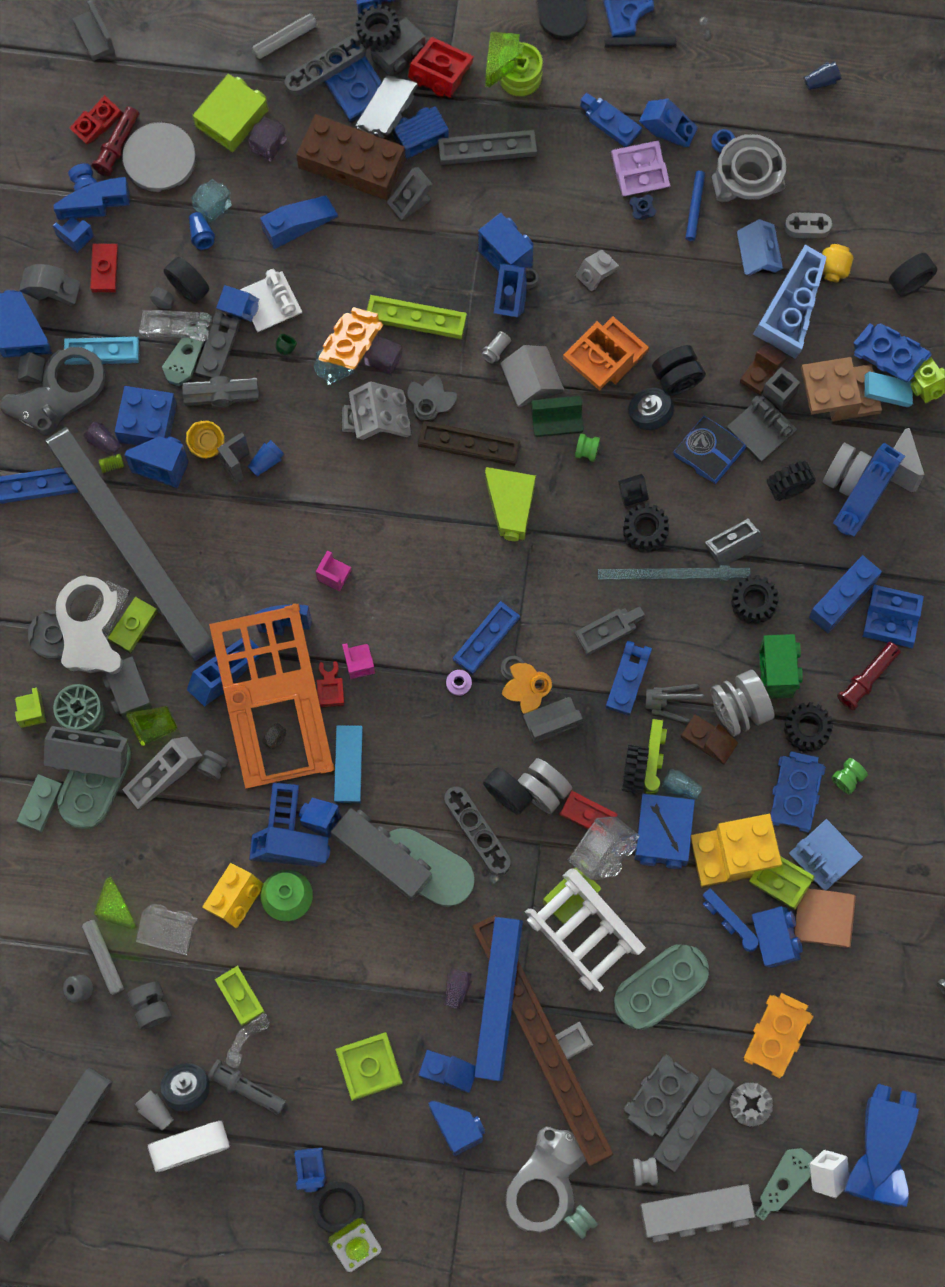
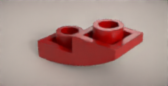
M104 95L89 113L85 110L72 124L70 129L86 144H89L110 128L122 116L123 112Z

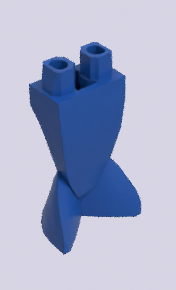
M878 1084L872 1097L868 1099L865 1112L866 1154L858 1160L850 1173L844 1192L855 1197L890 1206L906 1207L908 1202V1186L899 1162L910 1142L919 1111L916 1108V1094L901 1091L899 1103L890 1102L892 1088Z

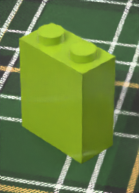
M227 74L193 114L195 127L231 152H234L268 112L266 97L260 91H253L241 78H234Z

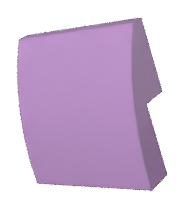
M659 141L611 151L622 197L670 187Z

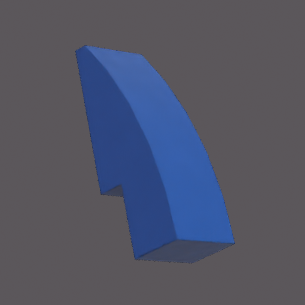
M126 177L93 183L67 195L54 204L57 219L106 216V207L130 205L129 186Z

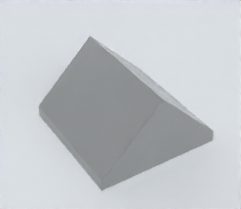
M523 345L500 363L517 407L530 404L532 400H541L564 392L547 346Z
M907 428L903 431L894 447L895 450L906 457L891 481L910 492H915L922 481L924 471L911 430Z

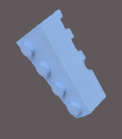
M807 245L803 247L753 335L789 356L797 358L803 349L804 338L808 330L809 319L814 307L826 256Z

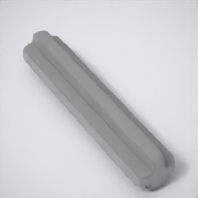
M308 14L254 45V54L258 59H261L317 26L315 17L312 14Z
M90 920L82 925L109 992L112 995L117 994L124 987L97 922Z

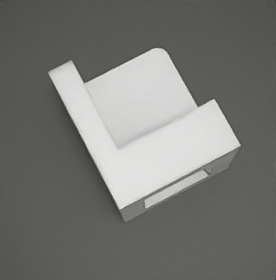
M823 1150L810 1163L813 1191L836 1198L845 1190L849 1178L847 1156Z

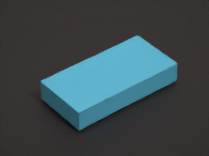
M869 371L865 374V397L910 407L913 404L911 381L906 383L899 378Z

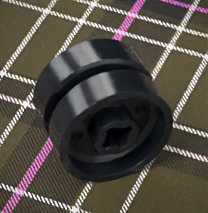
M690 345L674 348L661 355L652 364V370L657 379L660 380L663 391L667 392L670 396L690 390L698 385L706 376L701 363L697 361V355Z

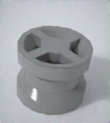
M649 1158L647 1161L633 1159L635 1186H642L643 1183L658 1185L656 1159Z

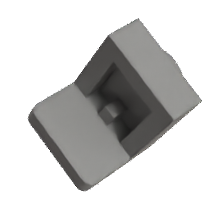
M600 250L584 259L576 273V277L590 291H593L602 279L615 273L619 265L610 255Z

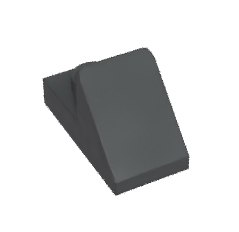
M419 167L412 168L387 203L401 220H405L429 203L431 199L428 197L427 192L433 184Z

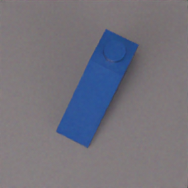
M325 195L282 206L260 217L263 232L273 249H276L338 217V214Z
M243 638L226 648L227 654L245 651ZM250 639V643H251L252 649L259 648V647ZM263 654L255 655L254 661L256 662ZM216 656L193 671L187 687V691L204 707L224 693ZM247 658L229 661L233 683L249 668Z

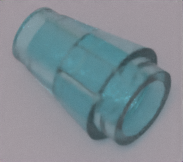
M670 768L662 783V787L667 789L666 792L697 800L702 790L701 785L679 769L675 771Z

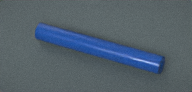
M696 171L686 232V240L694 241L696 238L705 172Z

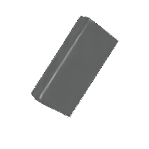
M747 519L709 539L705 544L717 564L722 568L763 546L761 532Z

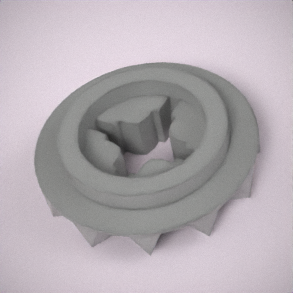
M745 1083L737 1087L732 1093L730 1110L733 1117L739 1123L746 1126H757L769 1118L772 1112L773 1099L768 1090L758 1083ZM758 1096L760 1097L756 1104L757 1110L760 1113L754 1109L743 1112L747 1105L745 1100L747 1097L751 1100Z

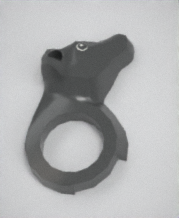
M69 347L61 351L59 349L46 363L42 387L26 391L22 394L5 395L0 404L2 413L20 420L24 424L36 429L42 435L52 434L64 417L89 404L101 393L106 380V370L102 360L95 353L83 347ZM71 358L88 360L94 369V378L91 384L80 392L63 390L57 381V372L60 366Z

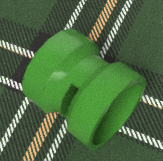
M848 758L843 764L844 769L836 771L831 778L843 792L851 794L856 789V784L862 782L868 776V773L857 761Z

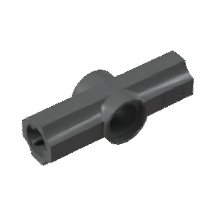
M217 376L206 382L183 383L184 405L211 404L213 407L223 408L231 406L233 402L259 401L258 379L231 380V378L226 376Z

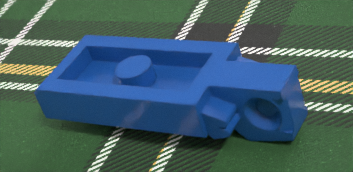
M588 93L580 99V107L587 111L586 116L590 119L589 122L622 146L629 147L642 132L640 125L601 98L596 100V98Z

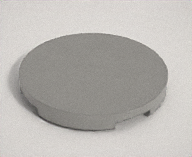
M152 123L139 128L129 137L123 150V163L129 178L137 186L148 191L161 192V190L182 185L190 177L195 167L196 155L193 142L184 130L169 123Z

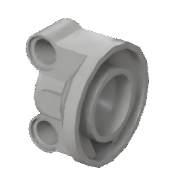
M745 134L732 139L723 147L718 158L716 172L712 175L717 200L725 202L737 196L743 199H761L782 191L786 187L784 182L786 159L778 145L771 139L761 135ZM752 173L758 180H746L741 175Z

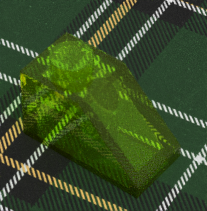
M490 33L485 75L486 87L493 86L515 70L518 59H523L524 44H519L520 34Z

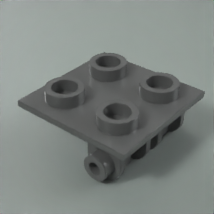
M763 395L761 397L756 396L751 401L752 405L726 427L761 462L797 430Z

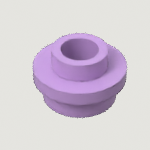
M455 670L448 675L446 686L452 694L460 696L466 694L471 689L472 680L467 672ZM457 678H461L464 681L461 686L455 685L454 681Z

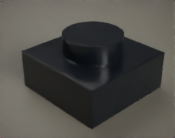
M642 474L618 481L622 502L625 507L649 500L645 478Z

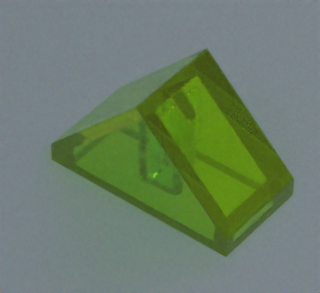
M167 706L131 712L126 715L141 746L177 729Z
M111 876L106 878L94 915L98 919L130 929L136 928L137 925L115 881Z

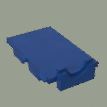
M869 323L853 343L856 350L854 356L872 363L878 369L886 371L906 383L910 382L919 367L932 355L930 351L922 348L918 342L908 337L900 336L899 332L881 323L877 324L875 328L874 325Z
M790 752L789 757H780L778 781L772 793L774 795L771 810L773 825L779 826V824L800 828L799 831L809 832L816 804L819 803L820 795H818L821 775H824L826 768L823 764L818 763L819 757Z

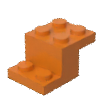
M612 316L603 326L597 321L563 354V359L600 391L609 381L616 385L649 351V347Z

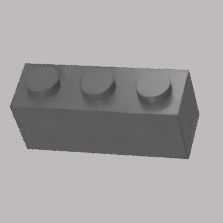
M51 726L44 741V766H50L55 769L74 770L84 774L104 775L108 778H120L127 765L128 738Z

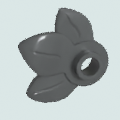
M439 376L429 379L423 386L412 381L407 391L408 399L414 404V413L422 421H430L438 413L449 411L457 400V393L444 392L443 383ZM429 407L431 410L428 413H424L422 408Z

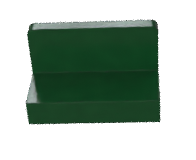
M581 396L532 400L531 411L535 437L582 433L584 431Z

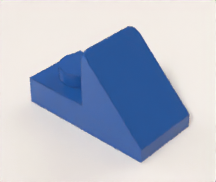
M427 1050L419 1077L470 1093L475 1078L476 1066L454 1056L451 1058Z

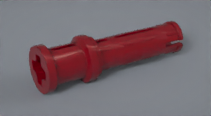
M130 106L125 108L109 141L102 144L100 155L97 160L92 162V168L99 174L104 176L112 174V167L115 161L121 157L120 149L140 115L135 108ZM126 124V126H125V128H124V130H123L121 136L119 137V134H120V132H121L123 126Z
M888 642L860 675H856L851 679V684L845 691L838 693L839 701L847 708L855 710L858 707L857 703L865 694L868 695L872 691V684L901 653V650L894 643Z

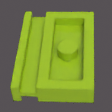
M780 856L781 867L756 871L749 882L795 910L815 877Z

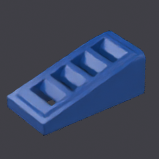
M273 783L268 827H274V822L289 824V829H280L294 831L300 785ZM278 791L293 792L292 797L278 796ZM277 801L291 803V808L278 807ZM276 812L290 813V818L275 817Z

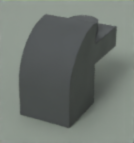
M35 264L24 269L19 291L38 300L51 297L71 306L76 302L80 281L63 274L64 270L45 264Z

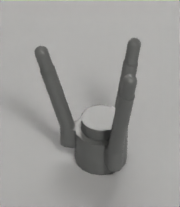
M698 684L664 688L654 687V689H647L646 709H652V715H661L689 724V719L661 710V708L667 707V699L695 700L704 699L705 696L704 694H667L698 689Z

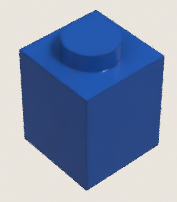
M224 285L216 308L228 315L252 322L253 316L258 311L260 299L248 292Z

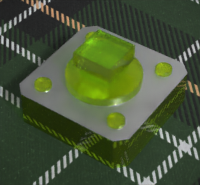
M363 1218L356 1219L330 1236L328 1240L339 1260L349 1272H352L378 1255L382 1249Z

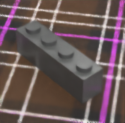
M350 808L331 830L332 837L413 902L431 881V867L420 858L418 861L409 855L411 851L399 842L396 845L389 839L391 835L381 826L375 828L370 824L369 821L371 819L363 811L358 810L356 812Z

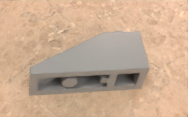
M188 737L172 739L122 790L136 808L141 809L183 776L203 755Z

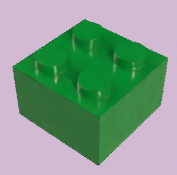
M795 634L764 635L759 648L761 681L770 699L793 698L796 690L800 688V683L803 681L802 667H797L798 658L801 657L800 642L795 640Z

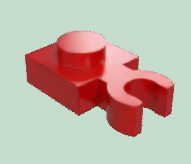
M333 661L334 668L330 672L324 670L323 662L319 664L320 674L324 677V680H317V694L320 707L344 705L342 678L335 679L339 672L337 661Z

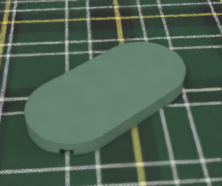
M101 730L97 732L99 734L123 737L119 733L111 730ZM127 745V765L120 778H108L104 775L84 774L79 771L69 770L57 800L59 812L66 823L78 829H89L97 826L106 818L130 765L131 750L129 745Z
M400 828L389 832L391 835L389 839L396 845L399 842L411 851L409 855L416 861L420 858L431 867L432 879L419 895L443 907L459 905L469 898L474 888V873L465 859L414 830Z
M683 944L673 945L663 951L618 987L614 997V1008L618 1018L626 1026L637 1030L649 1029L657 1025L704 988L709 976V966L706 957L699 949Z

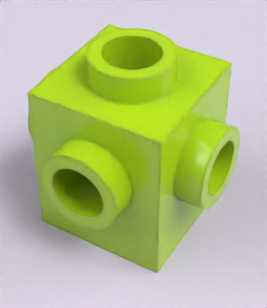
M931 357L924 361L911 379L910 385L916 396L920 395L925 403L938 399L945 394V370L943 368L939 369Z

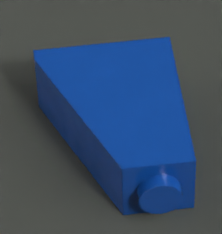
M7 290L0 293V353L2 357H19L29 352L36 355L52 354L50 344L23 294L15 290Z
M268 827L252 835L249 860L317 867L326 863V860L329 858V837Z

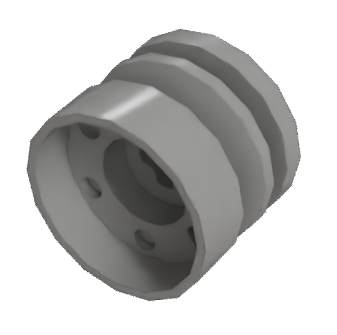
M748 670L735 677L736 689L726 680L722 683V688L720 685H715L710 690L716 714L733 737L740 734V728L745 732L750 729L748 717L758 726L774 719V709L769 695L754 670Z

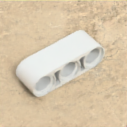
M222 1121L213 1122L148 1145L155 1172L164 1171L230 1148Z

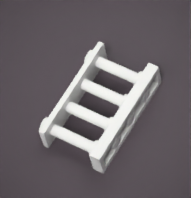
M569 869L563 875L567 881L565 883L566 887L538 913L534 909L528 908L525 911L529 917L526 921L535 931L541 930L582 976L579 980L588 990L593 988L601 992L604 987L597 980L625 953L629 954L631 952L632 954L639 955L646 947L576 869ZM573 894L575 896L579 894L584 900L582 903L583 907L554 933L545 923V920ZM596 913L602 920L600 922L601 926L572 953L562 941L590 914L594 915ZM608 933L610 935L614 933L619 939L617 942L618 946L589 972L580 960Z

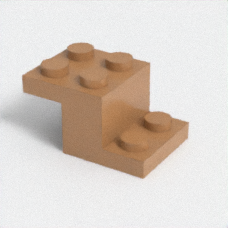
M847 357L802 365L801 371L811 415L830 412L831 420L838 421L881 414L880 401L865 397V374L869 371L873 372L872 364L853 367L852 358Z

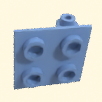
M827 819L789 852V855L805 871L814 875V881L825 891L863 858Z

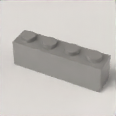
M748 1184L640 1205L646 1239L653 1238V1242L669 1240L668 1234L679 1233L680 1237L696 1235L695 1229L706 1228L707 1232L723 1230L722 1224L733 1223V1227L749 1225V1219L755 1217Z

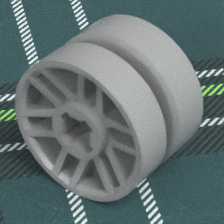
M844 442L822 483L834 489L842 479L839 492L849 497L870 463L872 456L861 451L853 459L856 448Z
M536 758L528 768L530 774L523 773L518 781L532 795L533 800L531 802L548 814H552L560 804L558 798L565 799L571 792L572 786L551 765Z

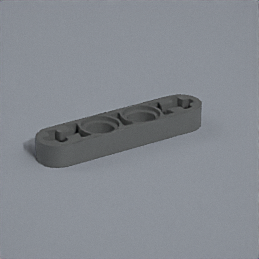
M358 35L349 36L289 73L285 78L287 93L291 96L299 97L363 58L367 50L363 44L361 45ZM354 44L355 46H360V49H359V50H356L355 48L352 49V46H351V45ZM334 55L342 57V61L338 64L331 63L329 59ZM314 67L321 68L323 71L319 76H312L309 72ZM292 82L300 83V87L292 86Z
M458 786L449 788L444 798L446 807L488 870L496 876L506 874L511 864L509 855L467 792ZM454 793L456 796H463L461 797V804L464 808L467 805L470 806L469 808L464 809L459 815H457L456 813L460 811V808L457 805V803H450V801L452 800L451 795ZM474 814L478 819L477 824L473 827H467L463 823L464 816ZM482 835H488L492 839L491 846L488 848L479 847L477 844L478 838ZM496 847L499 849L495 851L499 860L503 858L506 860L503 863V869H500L498 866L495 868L492 866L494 865V858L491 854L488 858L485 857L486 854L491 853Z

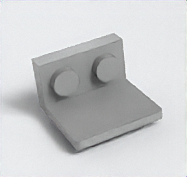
M370 381L349 392L357 439L364 440L381 431L403 437L411 436L410 420L403 390Z

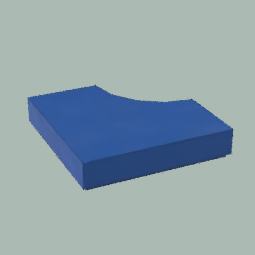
M603 0L612 37L635 36L638 20L644 14L654 11L653 0Z

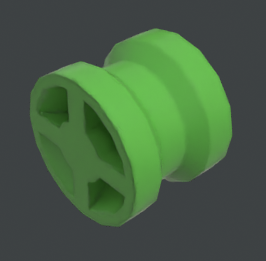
M581 433L575 457H586L589 461L595 462L600 438H588L586 434Z

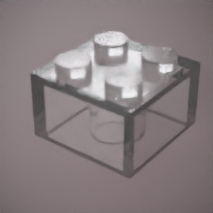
M617 817L596 818L568 861L591 880L615 877L623 867L621 863L624 858L631 855L636 849L637 843L635 842L640 835Z

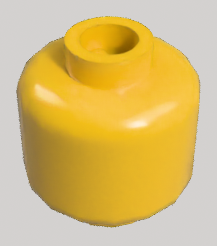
M831 244L830 247L823 250L822 254L826 256L822 273L825 275L824 279L831 282H839V279L849 276L854 257L849 252L850 249L848 247Z

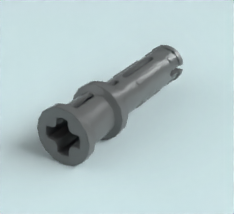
M219 1059L216 1060L207 1076L209 1082L214 1081L220 1084L229 1093H234L235 1091L278 1116L287 1101L244 1078L241 1071H233L222 1065V1061Z

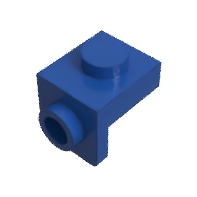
M323 1148L295 1151L298 1176L296 1188L304 1189L305 1192L318 1191L327 1180Z

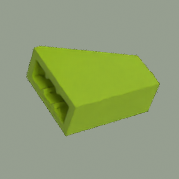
M486 467L485 481L499 535L504 536L509 541L525 540L536 476Z

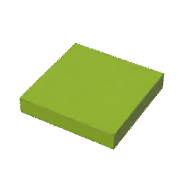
M386 1032L336 1049L352 1101L403 1084Z

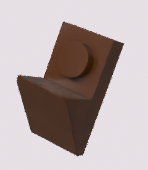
M767 343L756 352L754 361L741 377L740 383L761 395L765 383L782 367L788 356Z
M696 714L681 735L682 739L725 765L738 745V742L722 725L718 723L715 727Z

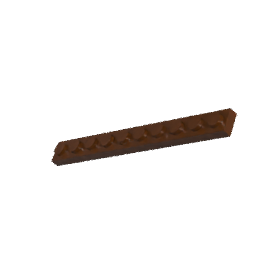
M496 914L472 925L488 960H490ZM518 960L512 1010L588 1166L591 1167L614 1154Z

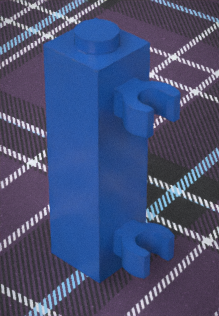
M883 443L878 448L833 524L838 526L837 528L840 532L855 537L861 530L906 457L905 455L886 443Z

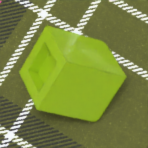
M37 687L32 688L33 694L16 697L15 699L17 711L15 712L16 721L21 728L46 723L42 696Z

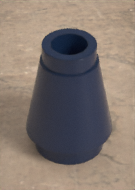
M826 62L804 77L808 90L835 85L837 81L841 80V74L835 62Z

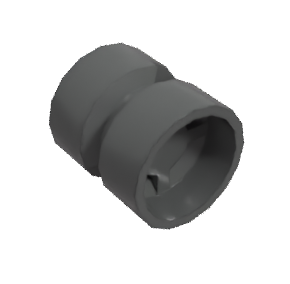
M158 981L141 985L127 993L131 1008L137 1010L135 1019L140 1030L155 1027L172 1018L168 1004L162 1002L164 994Z

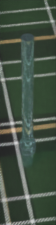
M719 565V568L598 569V579L719 578V581H729L730 578H746L750 575V568H730V565Z

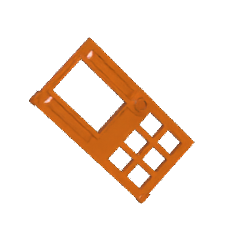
M294 603L277 610L209 624L245 789L335 770L302 626L299 604ZM290 618L295 640L277 644L272 621ZM265 623L270 645L252 649L247 627ZM240 628L245 651L227 654L223 632ZM296 647L301 669L283 673L278 651ZM271 652L276 675L258 678L254 656ZM247 658L251 680L233 683L229 661ZM294 699L309 766L266 775L251 708Z

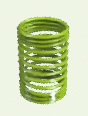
M120 453L116 454V456L114 455V457L110 456L105 457V459L103 458V460L99 459L102 473L111 471V468L113 471V467L114 470L118 469V467L119 469L124 467Z

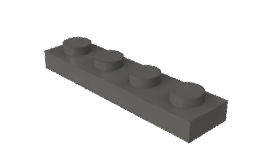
M534 130L438 139L441 165L537 156Z
M712 1068L652 1158H655L656 1161L675 1173L735 1083Z

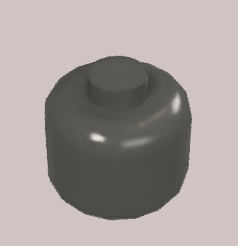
M84 974L67 978L63 984V993L67 1000L80 1002L89 999L93 993L91 979Z

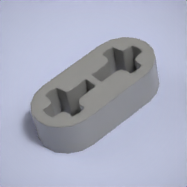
M792 213L787 217L784 229L787 235L793 238L820 239L828 236L832 221L829 216L822 213ZM794 221L798 222L799 229H794V225H792ZM818 222H822L823 230H819Z

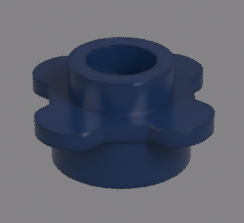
M645 195L642 198L632 197L630 199V205L633 207V218L644 220L655 216L656 209L653 208V197L651 195Z

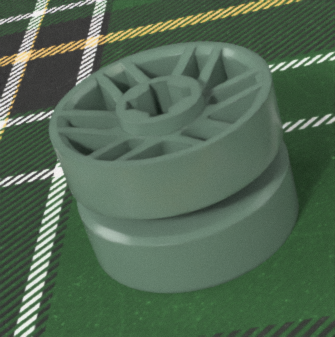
M82 684L70 685L61 690L55 698L53 705L54 715L62 728L96 733L103 725L105 709L97 693L92 688Z

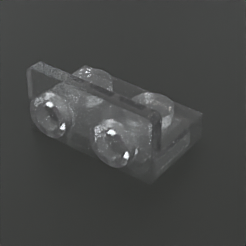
M158 904L147 906L141 915L136 942L187 955L198 918L192 917V914L186 911H168L165 906Z

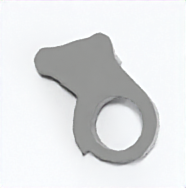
M86 575L77 577L67 583L58 595L55 607L56 617L64 639L61 663L70 671L80 670L87 673L102 671L116 674L120 672L123 660L117 652L112 650L102 629L115 612L117 590L112 592L105 582L96 577H87ZM87 590L100 591L103 594L104 603L97 616L83 622L73 620L70 615V607L77 595Z
M551 1127L541 1129L538 1132L536 1147L532 1156L515 1175L507 1189L505 1206L509 1218L519 1229L526 1233L527 1231L541 1233L551 1230L561 1221L565 1222L564 1219L567 1216H572L574 1197L569 1175L586 1160L571 1131L557 1130ZM532 1180H544L550 1183L556 1189L559 1197V1207L555 1215L544 1222H532L524 1218L516 1204L520 1188Z

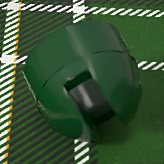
M280 334L276 341V350L281 355H289L294 351L297 341L287 334Z

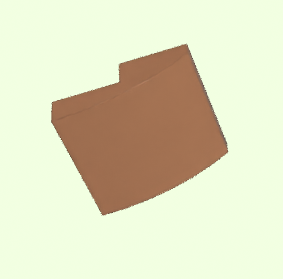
M808 889L797 908L795 937H799L800 941L805 943L851 948L856 896L847 893Z

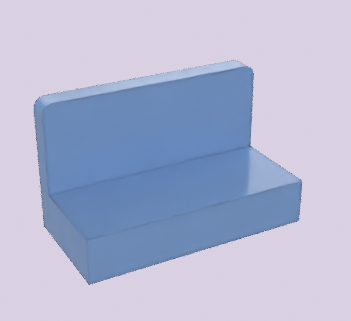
M759 219L737 231L746 275L750 276L762 269L775 273L783 269L774 224Z

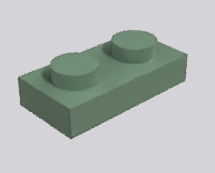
M38 774L19 814L17 823L42 833L63 786L62 783Z

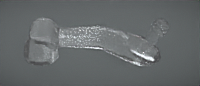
M262 1013L238 1031L232 1047L227 1052L225 1061L227 1065L238 1068L243 1058V1054L239 1052L247 1038L268 1029L270 1023L265 1013Z

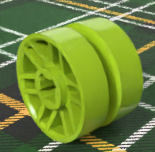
M519 42L507 46L502 51L499 57V82L506 92L514 96H527L539 88L542 81L543 61L538 49L528 43Z

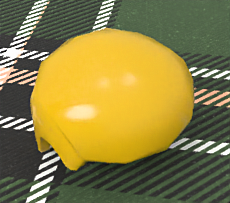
M211 421L195 422L186 432V444L189 451L195 456L207 459L219 454L217 448L224 444L225 436L221 428Z

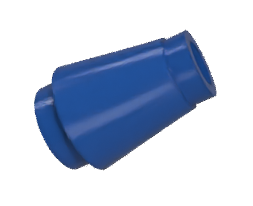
M192 213L189 216L191 242L197 249H208L214 244L215 234L202 213Z
M270 440L267 444L264 443L248 465V468L258 477L282 461L280 458L284 453Z

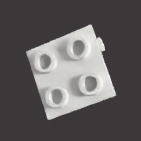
M274 269L266 272L265 279L240 289L260 299L258 311L252 319L257 332L302 313L282 271L275 272Z

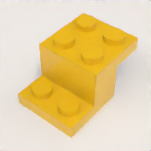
M770 814L719 823L714 831L691 835L690 841L701 888L751 878L756 871L781 867L782 865Z

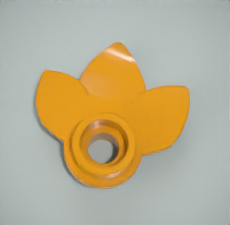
M517 663L510 666L514 679L505 685L502 695L511 701H520L522 713L536 710L541 704L542 697L546 696L552 688L551 678L544 672H537L532 665L527 663ZM537 680L542 681V686L540 688L535 687V682Z

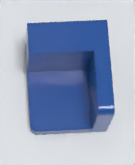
M73 217L63 226H60L57 222L53 225L56 236L77 253L94 236L91 226L86 221L82 220L79 223Z

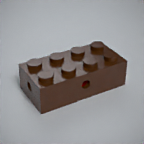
M315 114L296 154L298 168L384 200H388L406 161L405 146Z

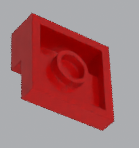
M431 37L410 63L408 78L411 81L418 82V86L424 85L431 88L438 96L445 95L451 97L460 86L462 76L472 65L474 56Z

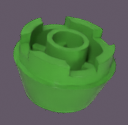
M277 871L264 882L260 895L261 903L264 910L276 920H296L303 916L311 906L313 899L311 884L303 874L297 871Z

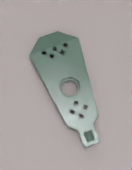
M198 319L195 327L187 330L163 364L162 369L168 383L180 386L192 378L195 364L206 338L203 330L208 321ZM186 350H193L189 355L184 354Z
M802 1148L786 1150L760 1197L762 1205L755 1213L758 1218L764 1221L771 1211H778L811 1177L810 1163L813 1161V1157ZM780 1180L787 1181L788 1188L786 1190L778 1188Z

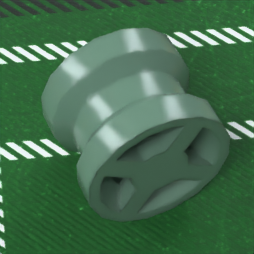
M581 1205L576 1208V1212L572 1216H567L564 1219L581 1240L586 1237V1232L589 1229H594L598 1226L593 1217Z

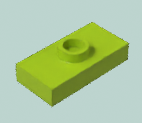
M135 597L111 632L108 640L131 654L157 614V609Z
M238 966L215 979L242 1026L265 1013Z

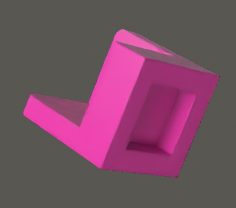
M327 551L316 570L317 580L341 591L352 569L350 566L334 559L332 552Z
M347 643L342 644L350 679L375 674L368 644L348 648Z

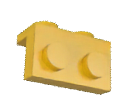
M230 863L202 907L211 914L225 920L231 926L238 928L259 896L264 883L252 873Z

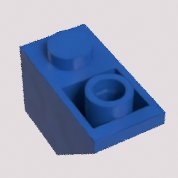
M669 99L648 101L639 120L654 136L683 147H689L698 128Z

